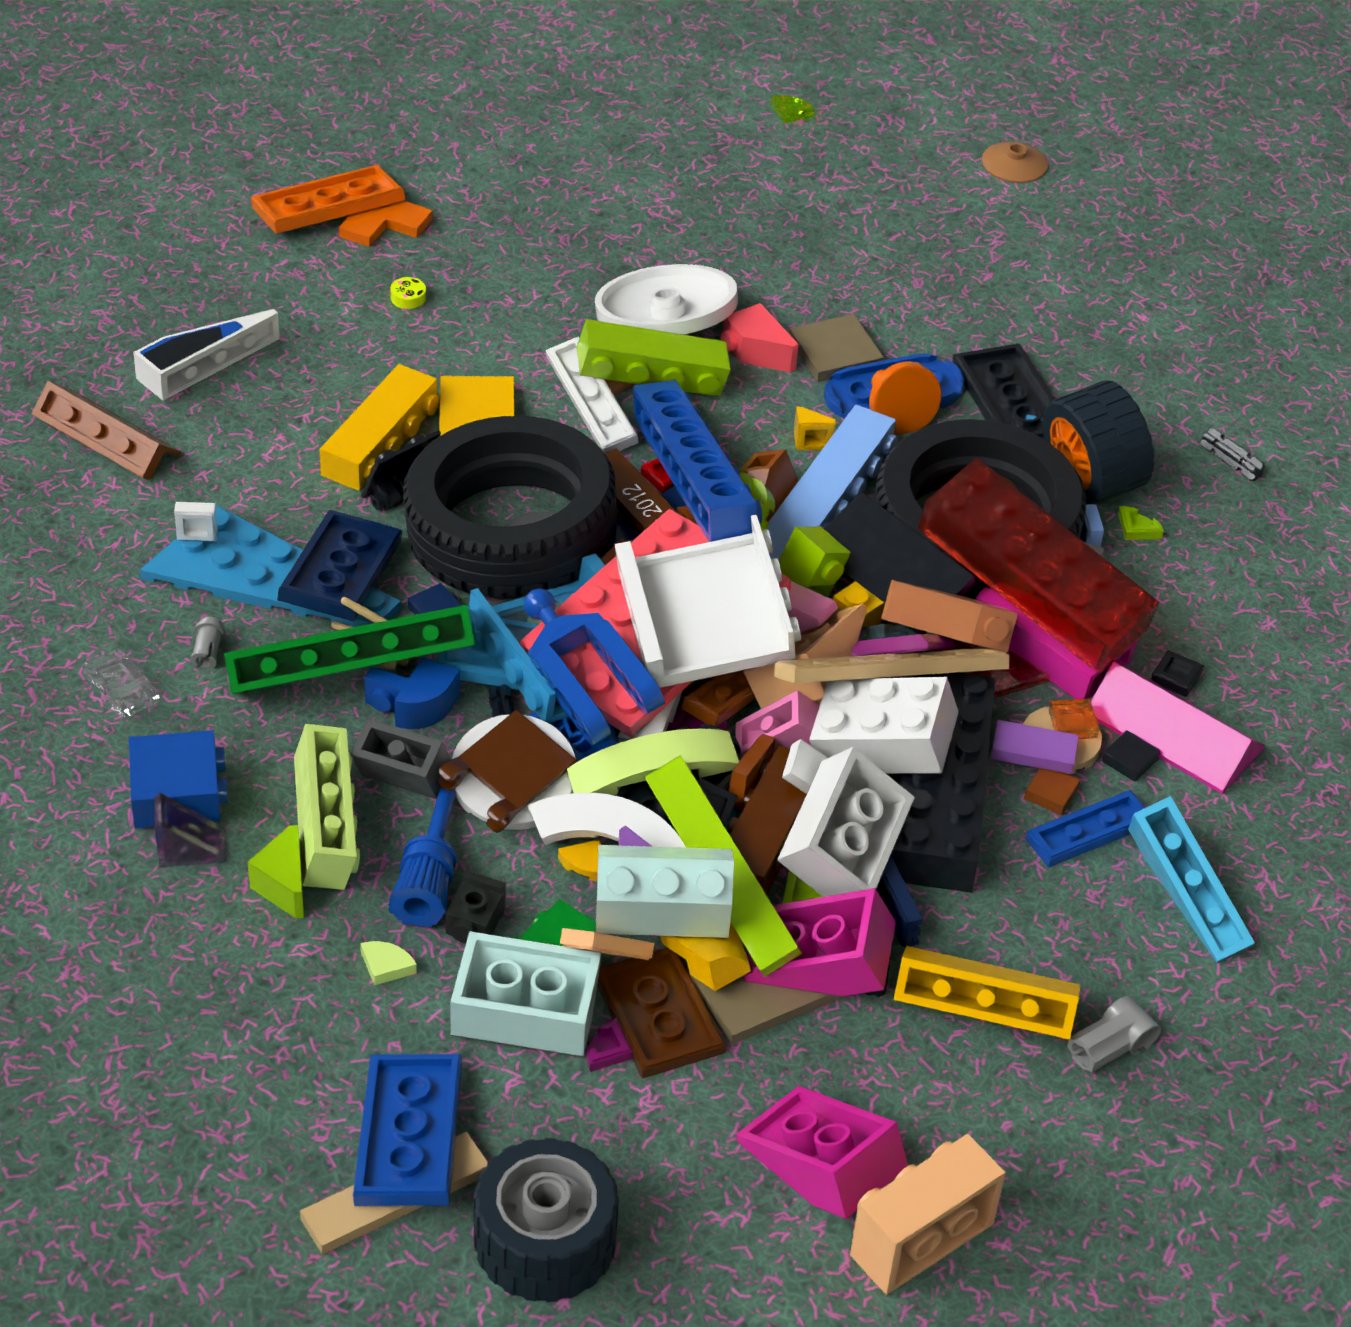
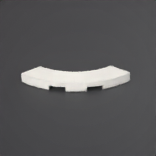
M571 793L542 799L528 805L545 845L569 838H595L598 835L619 841V829L626 825L653 847L686 848L676 831L663 818L639 803L623 797L601 793Z

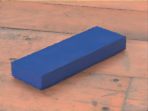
M1128 790L1027 831L1025 839L1049 868L1130 835L1128 828L1133 814L1146 807L1131 790Z

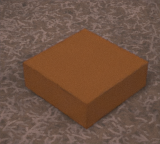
M1040 768L1028 785L1024 799L1062 815L1079 789L1080 779L1067 773Z

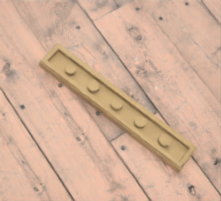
M990 648L785 660L775 663L774 677L792 683L1000 670L1009 669V655L1006 652Z

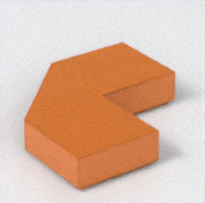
M402 201L351 214L340 225L339 237L368 247L374 243L386 228L417 238L433 220V210Z

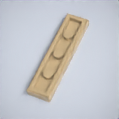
M468 1132L456 1136L451 1193L477 1181L480 1173L487 1167V1160ZM353 1185L300 1210V1219L323 1255L423 1206H354Z

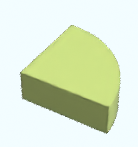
M381 941L360 943L361 954L374 986L417 974L415 960L401 947Z

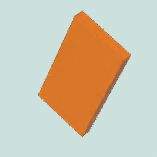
M379 165L251 197L252 207L255 212L276 234L405 201L404 189Z

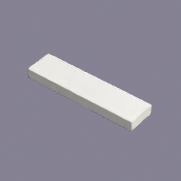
M579 337L545 350L548 361L603 452L606 453L616 448L621 451L639 443L636 432L605 380L580 375L577 355Z

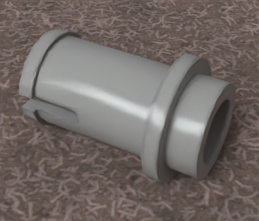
M205 617L194 627L196 641L190 661L196 667L199 657H202L200 668L213 669L217 664L219 646L226 637V630L221 620L215 617Z

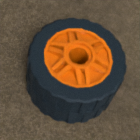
M1110 380L1102 381L1052 400L1046 406L1042 424L1044 440L1057 448L1077 471L1085 489L1086 505L1100 504L1142 487L1150 481L1155 465L1152 437L1139 406L1122 386Z

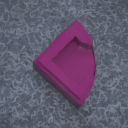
M617 1018L603 1023L591 1039L587 1049V1064L590 1072L632 1060L631 1047Z

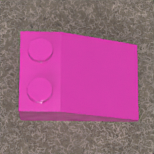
M875 888L774 905L773 907L802 954L764 977L747 950L746 955L751 972L742 976L747 982L838 996L884 990L896 921Z
M797 1086L736 1134L739 1144L811 1205L844 1219L857 1212L860 1199L868 1191L874 1188L882 1189L887 1186L908 1166L897 1122Z

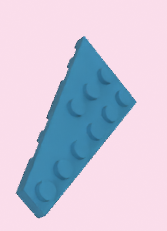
M217 505L218 534L216 541L177 540L176 538L140 569L141 580L154 582L155 579L174 583L176 588L188 590L190 587L210 591L216 597L272 609L273 606L290 609L292 614L306 617L308 614L329 618L331 623L337 621L353 627L374 623L360 614L357 615L353 622L278 601V589L303 550ZM375 587L363 605L386 620H391L401 611L400 600Z

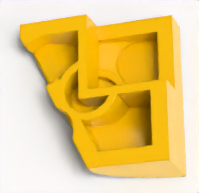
M731 922L728 938L660 936L663 945L687 960L691 976L714 991L751 972L743 942Z

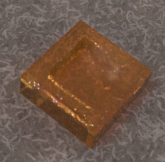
M1090 699L1050 701L1049 714L1055 731L1079 735L1078 739L1098 737L1099 725Z

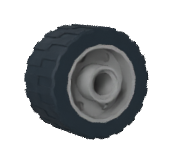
M545 1138L540 1140L529 1139L515 1146L511 1145L503 1149L501 1154L494 1156L487 1163L486 1169L480 1173L477 1180V1189L474 1190V1249L477 1251V1261L481 1269L486 1271L488 1278L495 1285L498 1284L505 1292L513 1296L523 1297L524 1300L556 1302L559 1299L567 1297L570 1299L580 1295V1292L593 1287L602 1275H605L610 1267V1261L615 1255L619 1208L618 1187L605 1162L600 1161L595 1153L587 1148L584 1149L578 1146L577 1143L568 1140L560 1141L556 1140V1138Z

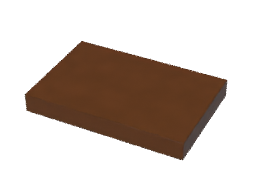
M667 947L654 951L652 958H649V960L630 958L600 967L597 988L612 1018H617L631 1047L634 1064L642 1079L725 1053L726 1044L680 955Z

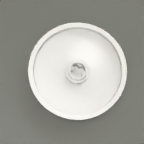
M689 264L654 266L624 274L605 284L595 297L598 321L683 335L718 324L729 317L738 305L737 285L730 275L711 267Z

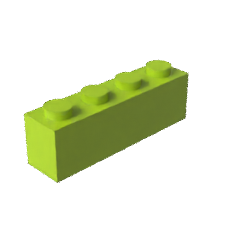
M586 319L577 344L579 373L581 376L639 385L676 380L684 392L719 396L723 391L731 370L726 341Z

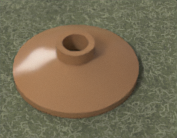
M1000 142L988 147L982 156L983 167L989 174L1000 180L1012 183L1035 181L1041 178L1048 168L1047 158L1040 150L1020 142Z

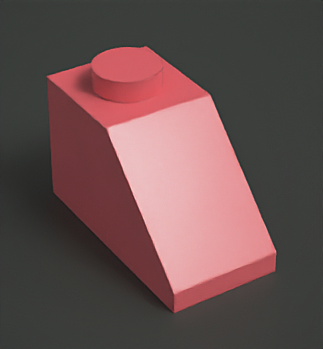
M761 303L733 312L724 319L723 332L720 336L721 341H726L727 351L732 352L741 363L786 372L796 370L799 344Z

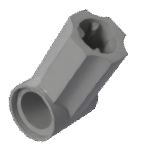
M1130 995L1124 996L1115 1001L1106 1010L1102 1019L1071 1036L1067 1047L1071 1052L1072 1059L1083 1071L1088 1070L1092 1073L1128 1051L1132 1055H1137L1140 1053L1138 1050L1140 1047L1149 1048L1159 1037L1161 1027Z

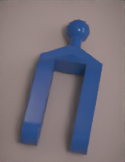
M534 589L526 595L524 600L525 612L532 619L542 620L545 624V627L528 651L530 661L541 676L546 678L547 684L555 691L556 700L589 744L594 745L610 736V728L599 708L560 658L588 641L591 643L599 657L645 715L665 704L663 694L653 677L609 621L604 620L599 613L558 616L554 611L556 603L554 596L546 589Z

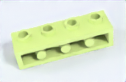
M305 724L294 755L302 886L345 890L350 874H356L358 871L360 850L356 848L355 840L357 831V816L353 815L355 787L354 783H351L350 778L352 757L350 755L351 752H348L347 728Z

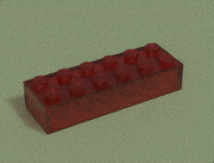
M975 458L926 500L918 529L1099 675L1149 629L1160 602L978 458Z

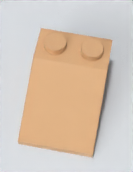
M864 603L836 611L822 625L800 633L801 641L795 642L796 659L793 660L852 656L851 650L858 642L867 612ZM775 663L743 671L761 709L797 690L820 705L828 682L792 683L775 678Z

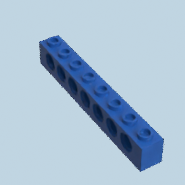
M676 380L633 385L635 421L708 542L752 533L751 516L757 515L759 523H762L761 504L759 500H754L749 485L741 480L738 468L731 465L728 453L721 450L718 438L710 433L707 421H702L700 418L697 406L693 407L689 394L683 392Z

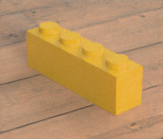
M398 364L319 449L321 476L360 491L367 483L366 479L374 468L375 459L387 450L393 449L395 452L400 450L402 443L408 437L416 435L420 423L428 415L432 416L436 412L440 402L439 395H437V378Z
M906 946L901 961L894 1000L1070 1040L1079 999L1080 984Z

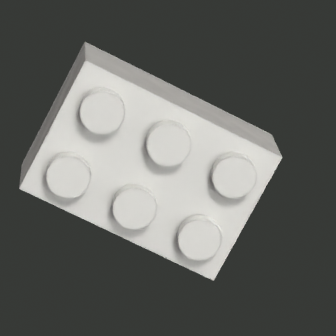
M947 677L866 678L828 681L809 740L813 748L828 758L854 747L885 773H942L959 711Z
M854 747L842 751L821 762L777 861L823 897L872 888L876 889L915 797Z

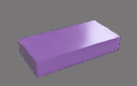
M998 720L990 759L1072 774L1079 735Z

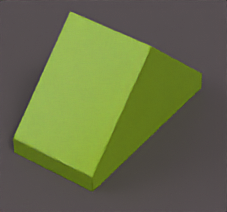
M291 825L247 862L249 884L252 890L294 918H304L298 825Z

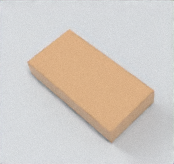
M562 928L560 944H563L564 947L649 960L653 956L654 943Z

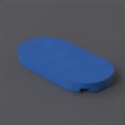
M915 354L847 367L836 371L831 375L830 381L826 382L824 400L827 407L833 413L844 419L855 404L870 409L869 397L872 389L871 380L873 375L877 371L886 370L896 363L910 361L924 365L937 377L941 387V403L939 408H944L960 398L964 376L960 368L947 359L944 363L937 360V356L932 354Z

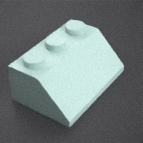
M598 845L596 932L623 935L728 938L733 895L734 858L732 849Z
M469 931L450 1002L451 1035L584 1056L593 1016L601 952Z

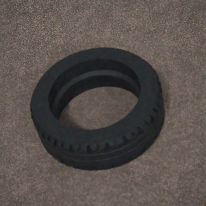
M499 416L473 421L456 427L439 436L424 448L411 464L404 480L403 499L410 548L415 558L437 579L466 593H470L471 590L478 588L485 597L520 598L525 597L534 589L549 590L572 583L579 579L582 557L596 553L601 559L610 549L617 531L615 475L610 460L605 452L585 434L573 427L550 419L532 416ZM512 485L548 489L571 501L565 508L550 517L518 526L482 525L465 520L451 512L456 505L476 493L491 488Z
M977 419L937 423L924 427L906 437L885 457L879 470L875 502L975 577L976 583L963 596L971 599H976L984 588L990 589L1002 579L1035 593H1040L1049 588L1056 577L1063 544L1067 537L1080 540L1086 510V495L1082 481L1069 460L1057 448L1043 438L1022 428L1001 422ZM999 475L1008 478L1015 484V498L1031 508L1041 522L1027 530L1010 535H973L952 529L936 521L920 507L917 500L925 494L940 488L955 485L978 486V483L984 477Z

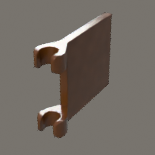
M515 710L459 757L445 762L439 769V774L442 777L439 778L438 784L446 791H452L470 772L502 799L488 809L487 815L489 819L486 821V825L491 830L500 833L508 826L518 812L567 772V768L576 763V759L519 711Z

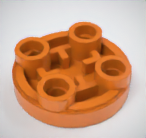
M900 362L888 367L886 370L877 371L872 377V389L869 397L870 410L896 419L894 434L900 435L916 432L926 427L938 412L941 403L940 383L937 377L924 365L918 362Z

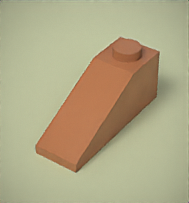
M891 580L881 619L966 643L1008 652L1018 613L1000 605Z

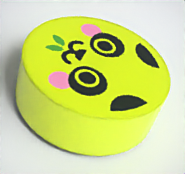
M400 278L395 280L390 287L391 301L399 308L414 309L420 307L426 301V286L417 278Z

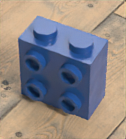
M214 730L128 737L134 828L221 821L220 804L228 803L226 778H218L217 772H226L224 747H215Z

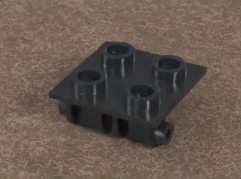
M438 430L428 436H425V434L417 435L404 448L396 452L390 449L380 454L375 459L374 468L366 479L367 483L361 497L365 498L372 495L370 498L371 503L376 510L381 508L388 510L404 500L403 487L408 469L424 448L438 438L441 432Z

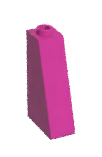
M1002 579L990 589L984 588L975 599L1000 605L1018 613L1008 651L1081 704L1096 693L1113 661L1124 666L1130 664L1138 641L1135 635L1005 579Z

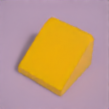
M796 407L794 423L796 449L822 450L835 433V419L804 407Z

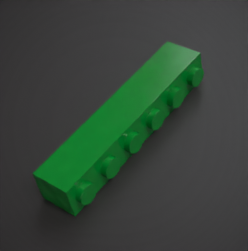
M466 604L224 653L231 692L234 694L478 644L470 605Z

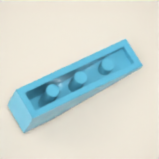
M1169 796L1134 813L1128 828L1144 859L1215 962L1223 961L1254 946L1255 942L1172 797Z

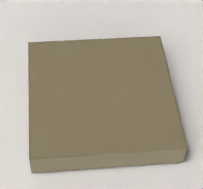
M855 314L789 328V334L799 344V355L817 382L830 379L831 375L843 368L884 360L883 355Z

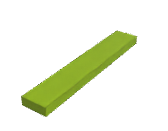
M679 755L644 777L686 848L732 849L734 871L730 922L764 977L801 955L802 952L682 756Z

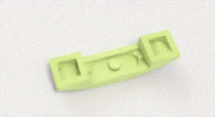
M682 729L645 735L612 745L576 762L567 768V774L573 793H601L615 796L618 794L617 787L646 781L644 777L679 755L682 756L690 770L697 769L699 778L732 771L739 763V759L729 731L718 729Z

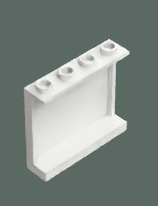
M757 515L751 516L752 533L636 558L630 541L614 544L618 572L643 665L659 688L778 663V661L796 659L795 642L801 641L798 620L796 616L789 618L788 611H791L789 592L787 587H779L778 582H782L779 561L777 558L770 559L769 553H773L770 533L768 529L761 530Z

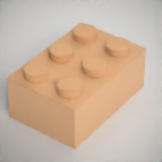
M969 1134L964 1135L954 1143L950 1141L943 1143L933 1152L929 1159L918 1166L914 1164L907 1166L897 1175L893 1182L882 1189H871L860 1199L857 1206L858 1210L850 1256L879 1288L888 1295L994 1224L1006 1172Z

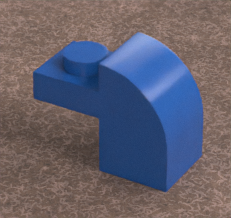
M422 657L409 678L371 666L364 677L365 703L372 705L379 711L395 713V727L404 729H421L440 722L448 715L460 696V669Z

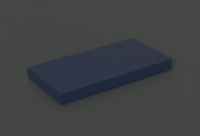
M329 510L279 587L277 600L354 622L358 613L343 605L341 599L347 597L362 606L364 605L398 548L403 530Z

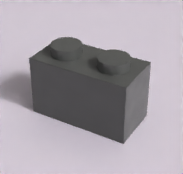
M367 718L350 753L361 775L437 799L440 789L438 780L442 776L439 774V769L445 762L451 760L443 741Z

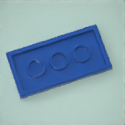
M386 1054L370 1056L353 1189L354 1206H449L463 1066L462 1054Z

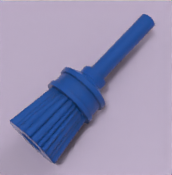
M440 786L427 835L411 839L404 848L400 863L401 874L388 903L389 913L394 914V917H398V921L402 920L403 925L411 924L417 927H422L423 925L431 927L436 925L438 921H441V918H444V914L447 911L448 886L453 878L457 854L454 848L444 840L456 794L455 789L446 791Z

